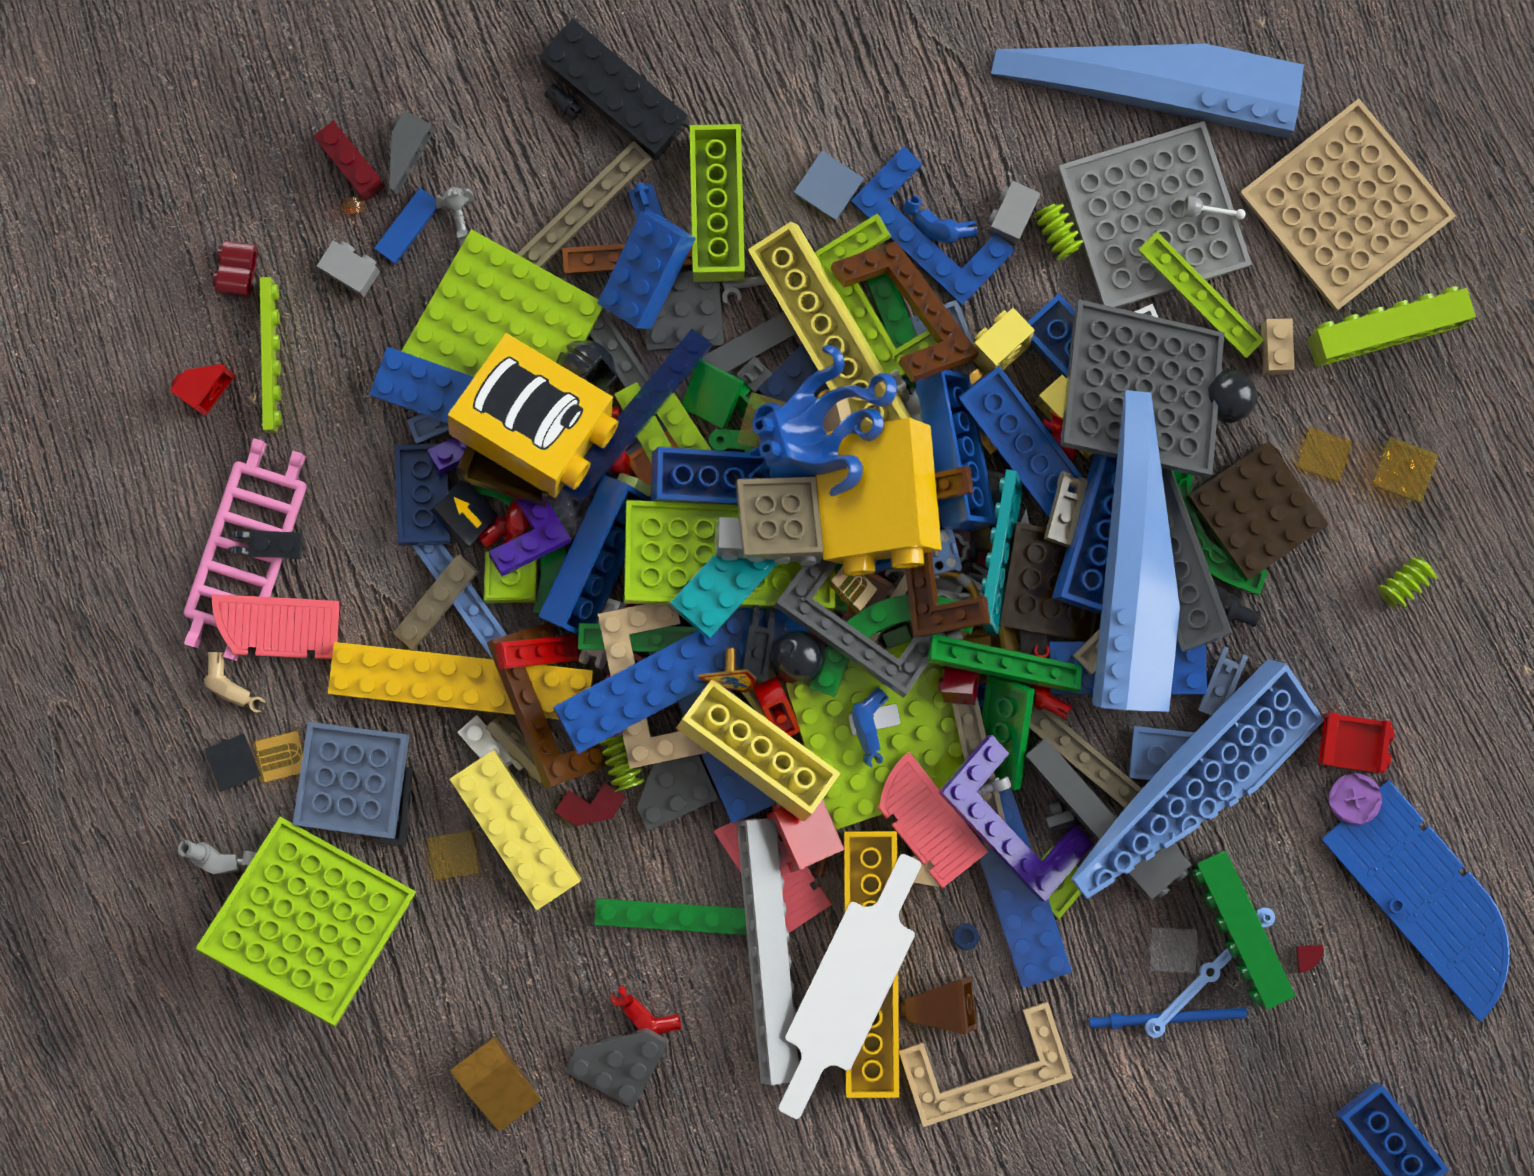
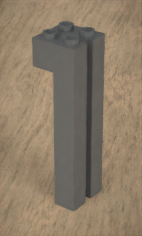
M1046 738L1040 739L1026 752L1025 762L1067 810H1071L1074 818L1098 843L1115 822V816ZM1172 844L1166 849L1161 848L1155 852V856L1151 859L1139 862L1132 871L1124 875L1144 898H1157L1159 900L1170 890L1167 887L1170 883L1174 881L1179 882L1189 874L1187 868L1192 864Z

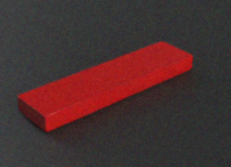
M577 635L508 641L495 644L499 670L579 661L580 656Z

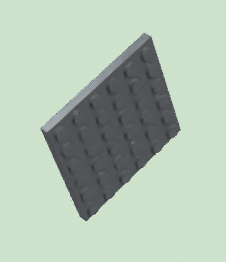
M1079 299L1075 303L1060 446L1117 458L1124 390L1149 392L1152 396L1161 468L1205 478L1212 476L1218 405L1215 400L1211 403L1208 388L1211 379L1221 373L1224 333Z

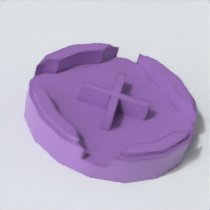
M1360 773L1340 777L1333 784L1329 793V806L1333 814L1341 822L1349 825H1363L1370 822L1378 814L1382 805V797L1377 783L1370 777Z

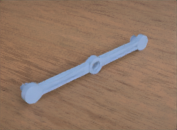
M1263 907L1256 911L1263 927H1269L1274 923L1275 915L1271 909ZM1227 948L1212 963L1207 962L1200 967V975L1158 1018L1148 1020L1145 1024V1031L1149 1036L1154 1038L1162 1036L1165 1032V1025L1208 982L1218 980L1220 970L1233 958ZM1209 968L1214 970V974L1211 977L1206 974Z

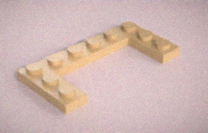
M643 604L598 614L610 675L613 676L635 664L630 634L681 624L679 613L670 605ZM647 718L622 731L630 769L708 752L680 731L651 737Z
M1044 1002L1023 1009L1039 1060L943 1092H939L923 1042L899 1050L922 1126H929L1072 1079L1073 1076L1049 1003Z

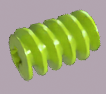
M1064 204L1047 206L1033 215L1035 218L1041 217L1037 222L1038 226H1046L1042 230V234L1051 235L1047 239V243L1055 244L1051 251L1052 253H1060L1056 258L1057 261L1078 251V247L1083 243V240L1074 241L1078 231H1069L1074 223L1064 222L1069 214H1060L1059 212L1064 207Z
M1419 556L1411 558L1408 561L1409 565L1404 564L1401 567V572L1396 571L1393 574L1394 579L1388 578L1385 581L1386 586L1380 585L1378 587L1379 594L1395 610H1397V604L1404 608L1407 606L1404 601L1405 597L1411 601L1415 599L1412 591L1418 594L1422 593L1420 584L1428 588L1430 586L1427 580L1428 577L1433 580L1438 579L1432 567Z
M623 735L600 742V745L608 746L602 754L604 756H611L605 764L607 766H614L608 772V775L617 776V778L611 781V785L619 786L620 788L614 792L635 787L644 782L643 778L635 777L641 772V768L630 769Z

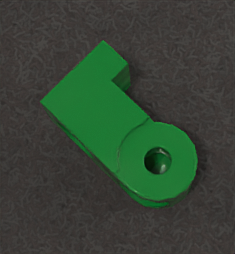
M717 429L709 437V444L712 450L749 453V451L757 447L758 434L755 432Z

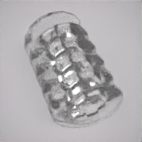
M563 486L554 500L550 499L549 504L554 508V512L559 517L572 542L586 514H577L582 508L581 505L573 506L578 497H569L568 494L573 489Z

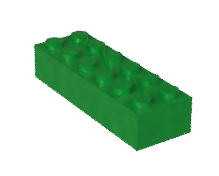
M1219 851L1193 863L1194 870L1191 871V874L1196 884L1202 885L1205 890V894L1202 897L1208 909H1214L1217 917L1214 918L1217 929L1220 933L1226 934L1228 942L1225 945L1231 957L1237 958L1240 964L1236 968L1241 979L1248 982L1251 987L1248 993L1253 1004L1268 1010L1296 997L1227 851Z

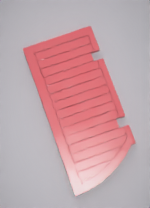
M212 594L215 622L224 641L232 650V655H248V647H256V656L307 658V650H315V659H332L334 642H337L339 601Z
M908 752L889 774L882 791L880 804L877 807L886 819L894 814L898 820L892 826L923 865L929 860L932 862L934 867L928 872L939 886L943 888L989 851L963 818L938 793L940 789L913 755Z
M751 818V819H743V820L762 819V818ZM731 822L716 829L714 833L741 872L737 823ZM777 838L778 849L782 855L780 873L784 879L782 894L787 908L785 926L790 933L832 905L821 886L813 891L809 885L816 879L808 866L801 870L790 872L787 863L792 860L784 842Z

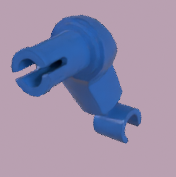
M913 195L911 200L906 199L904 212L908 215L916 216L913 220L914 223L928 238L939 242L954 243L958 238L975 237L977 235L978 227H971L976 225L975 221L956 223L952 219H939L928 209L923 211L919 209L921 199L918 196Z
M876 687L862 703H855L852 708L854 727L862 750L865 752L863 762L869 767H872L871 758L875 756L876 763L881 764L883 761V757L876 753V751L880 750L873 714L889 697L879 687Z

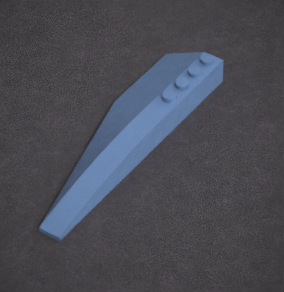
M1205 43L996 49L991 75L1288 139L1295 129L1304 65Z
M1124 390L1092 705L1108 709L1169 712L1180 604L1151 393Z
M1267 659L1184 743L1129 803L1071 878L1085 898H1090L1115 882V878L1122 873H1129L1139 862L1151 859L1155 856V852L1161 848L1166 849L1199 828V824L1203 821L1211 820L1218 816V812L1225 807H1232L1239 802L1238 799L1242 796L1255 792L1324 721L1288 665Z

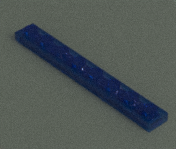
M691 329L616 418L619 424L608 444L604 448L594 444L584 456V459L591 464L580 485L574 490L565 484L562 489L581 504L710 350L712 344L695 330Z

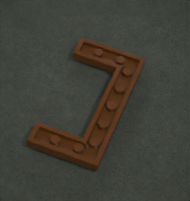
M897 241L832 263L831 271L843 287L887 273L938 344L900 358L898 364L912 383L977 358L979 352Z
M964 466L935 473L937 501L974 493L970 467ZM932 552L923 553L924 565L905 568L913 637H923L990 624L987 597L982 596L938 605Z
M550 622L487 642L545 789L607 766L599 743L577 754L576 750L560 755L526 668L499 670L495 650L496 643L556 637Z

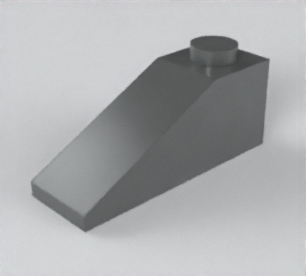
M405 110L401 116L398 115L395 118L391 127L393 131L391 137L389 189L395 196H398L434 132L431 124Z

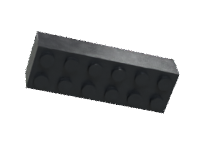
M573 18L539 55L541 65L629 139L635 141L656 161L689 125V115Z

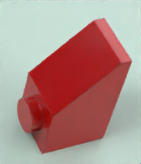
M777 677L753 687L767 720L789 736L800 732L798 722Z

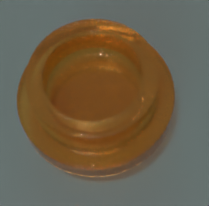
M359 197L344 199V205H340V209H343L344 215L363 212L365 201H360Z

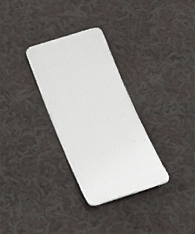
M896 704L879 707L873 714L876 729L900 724ZM850 714L848 717L853 735H856L852 714Z

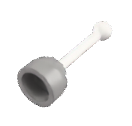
M1187 195L1184 200L1183 216L1196 217L1202 211L1236 216L1237 219H1243L1246 215L1242 209L1233 211L1204 206L1203 202L1195 196Z

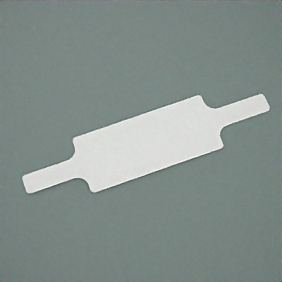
M901 854L876 904L870 907H864L855 902L849 904L786 1034V1040L800 1049L802 1057L779 1105L781 1112L795 1119L800 1118L822 1071L826 1067L835 1065L845 1070L852 1068L915 936L912 930L901 924L899 912L921 868L920 861L906 854Z

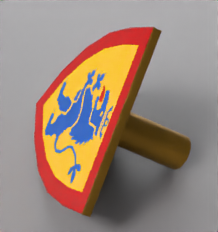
M734 648L725 649L724 672L698 674V677L709 684L711 679H713L726 690L747 692L756 684V677L748 669L741 670L735 665L736 649Z

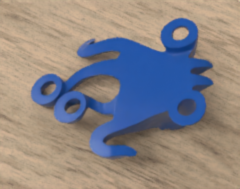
M825 345L823 352L832 357L834 361L832 365L809 376L782 407L775 403H766L758 407L754 414L752 427L759 436L760 445L749 451V454L765 457L764 462L756 469V472L769 473L770 478L810 477L848 468L849 473L846 478L835 485L829 492L830 496H836L855 487L863 473L862 463L858 457L854 455H838L840 443L852 433L858 434L860 438L866 441L876 439L882 432L883 418L880 412L874 408L862 409L845 417L830 435H827L823 426L826 414L839 401L853 397L865 400L875 406L885 407L894 400L897 393V385L895 379L890 374L880 373L870 380L868 388L864 389L855 385H846L835 388L817 399L814 396L817 388L839 376L844 369V358L840 350L834 346ZM880 382L885 383L886 391L884 395L876 397L874 393L875 386ZM867 417L871 418V429L863 433L860 427L862 420Z

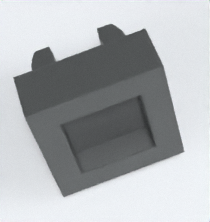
M753 357L737 373V377H740L754 393L772 375L756 357Z
M1059 802L1049 805L1051 816L1046 818V828L1049 834L1074 826L1071 810L1062 812Z

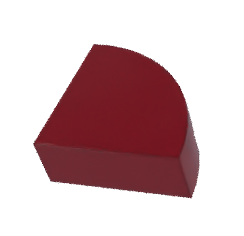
M1323 944L1296 946L1299 973L1309 971L1318 964L1323 954Z

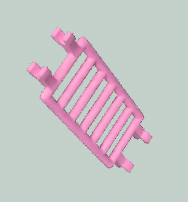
M253 438L247 463L240 461L234 463L184 609V616L193 619L184 644L198 648L205 624L217 627L214 615L195 610L200 595L212 598V594L233 595L205 586L204 583L208 571L262 587L259 597H270L283 558L253 557L270 563L266 578L212 561L217 546L225 549L232 546L249 548L247 544L220 536L225 522L256 531L292 532L307 488L305 482L297 480L306 458L302 453L292 451L289 466L284 476L258 467L267 444L264 441ZM241 473L294 489L295 492L291 504L237 488ZM233 497L287 514L282 529L229 512ZM227 645L223 657L237 661L239 655H232V650Z

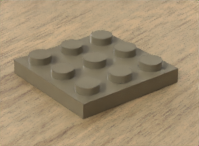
M815 477L737 479L736 493L743 558L822 555L823 544Z

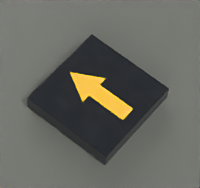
M461 480L430 510L464 549L469 547L498 516L470 483Z

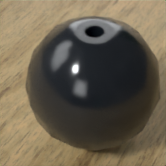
M1230 369L1221 371L1219 375L1213 377L1210 381L1208 388L1209 399L1211 403L1215 400L1218 405L1217 420L1224 423H1235L1245 419L1253 411L1257 401V392L1249 376L1238 370Z
M800 630L789 631L780 636L774 643L770 662L776 675L783 681L795 685L805 684L813 680L821 672L824 665V651L819 640L812 634Z

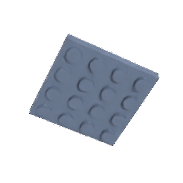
M308 722L293 825L395 839L410 735Z

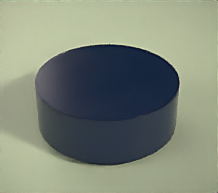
M960 924L953 931V941L961 949H972L979 941V932L971 924Z

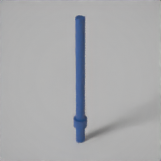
M1246 1008L1178 1012L1168 1023L1246 1018L1247 1013ZM1111 1013L1106 1017L1089 1018V1027L1122 1029V1026L1145 1025L1148 1020L1158 1018L1162 1013L1122 1016L1121 1013Z

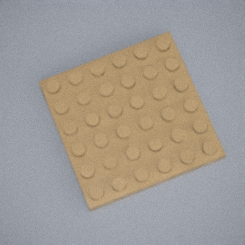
M1359 98L1239 193L1335 312L1456 217L1450 207Z

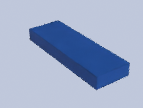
M419 188L374 249L396 265L438 210L435 202L436 199Z

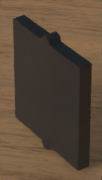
M245 734L229 740L222 739L221 743L204 749L220 792L237 785L243 786L244 782L261 776Z

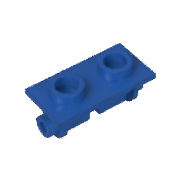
M638 183L634 186L635 189L628 191L637 219L641 212L657 213L663 217L652 183L647 185Z

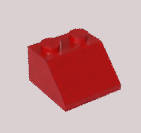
M222 364L186 369L182 374L179 373L175 376L171 383L172 388L169 391L206 417L236 375Z

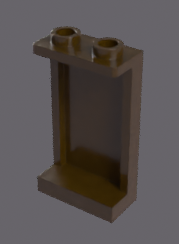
M466 445L457 467L458 480L546 508L550 499H555L548 492L540 490Z

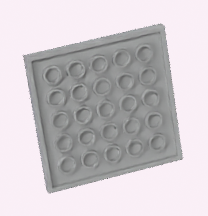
M1205 121L1058 166L1080 238L1083 240L1082 244L1102 305L1118 308L1176 290L1137 251L1155 231L1205 280L1242 270L1252 265L1236 216L1202 211L1196 217L1183 216V205L1187 195L1199 198L1204 206L1234 211Z

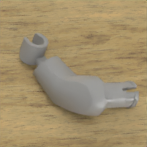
M188 840L182 841L178 846V854L180 856L190 858L195 866L215 875L239 871V866L248 867L256 855V852L244 851L243 859H239L237 854H220L215 848L205 842L195 844Z

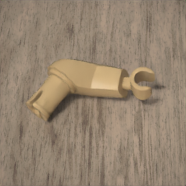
M208 652V676L203 678L205 686L228 702L241 707L248 704L252 711L262 712L255 709L254 702L260 700L266 703L265 699L262 697H249L250 691L234 684L229 678L224 676V652Z

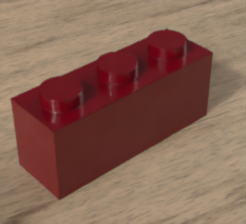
M334 120L314 135L318 144L365 202L385 187L380 177Z

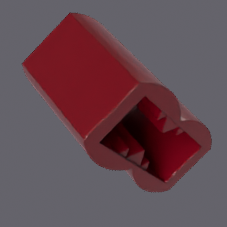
M224 240L223 247L218 248L217 261L220 262L219 270L214 272L212 284L216 287V291L219 294L250 298L258 256V248L255 245Z

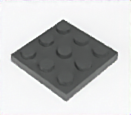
M693 271L679 272L652 329H646L647 352L721 347L724 345L719 282H693Z

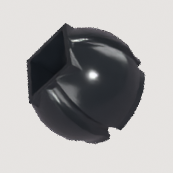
M579 340L566 346L568 351L566 353L561 352L556 363L587 382L589 381L585 377L597 365L596 373L589 383L606 392L607 387H611L613 381L618 376L615 371L612 355L603 345L594 341Z

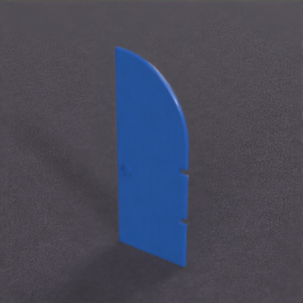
M1388 779L1379 787L1382 805L1378 814L1370 822L1363 825H1349L1340 822L1321 841L1472 1015L1481 1022L1497 1003L1508 975L1510 946L1505 922L1492 897L1469 871L1463 877L1458 871L1464 867V864L1430 826H1427L1423 831L1419 828L1418 825L1424 821L1423 817Z

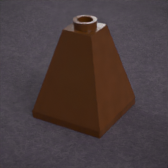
M972 976L960 978L905 999L901 1003L902 1016L907 1017V1021L960 1034H967L977 1029Z

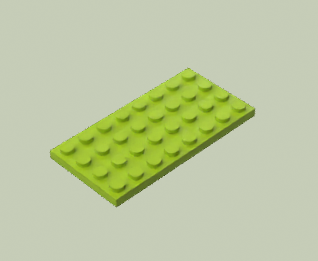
M626 500L624 603L669 605L715 554V530L719 517L739 519L738 505ZM790 561L787 564H777L738 608H751L752 605H759V608L768 609V607H773L777 609L774 605L803 565L800 562ZM835 568L812 598L829 611H834L835 584L832 582V579L835 577Z

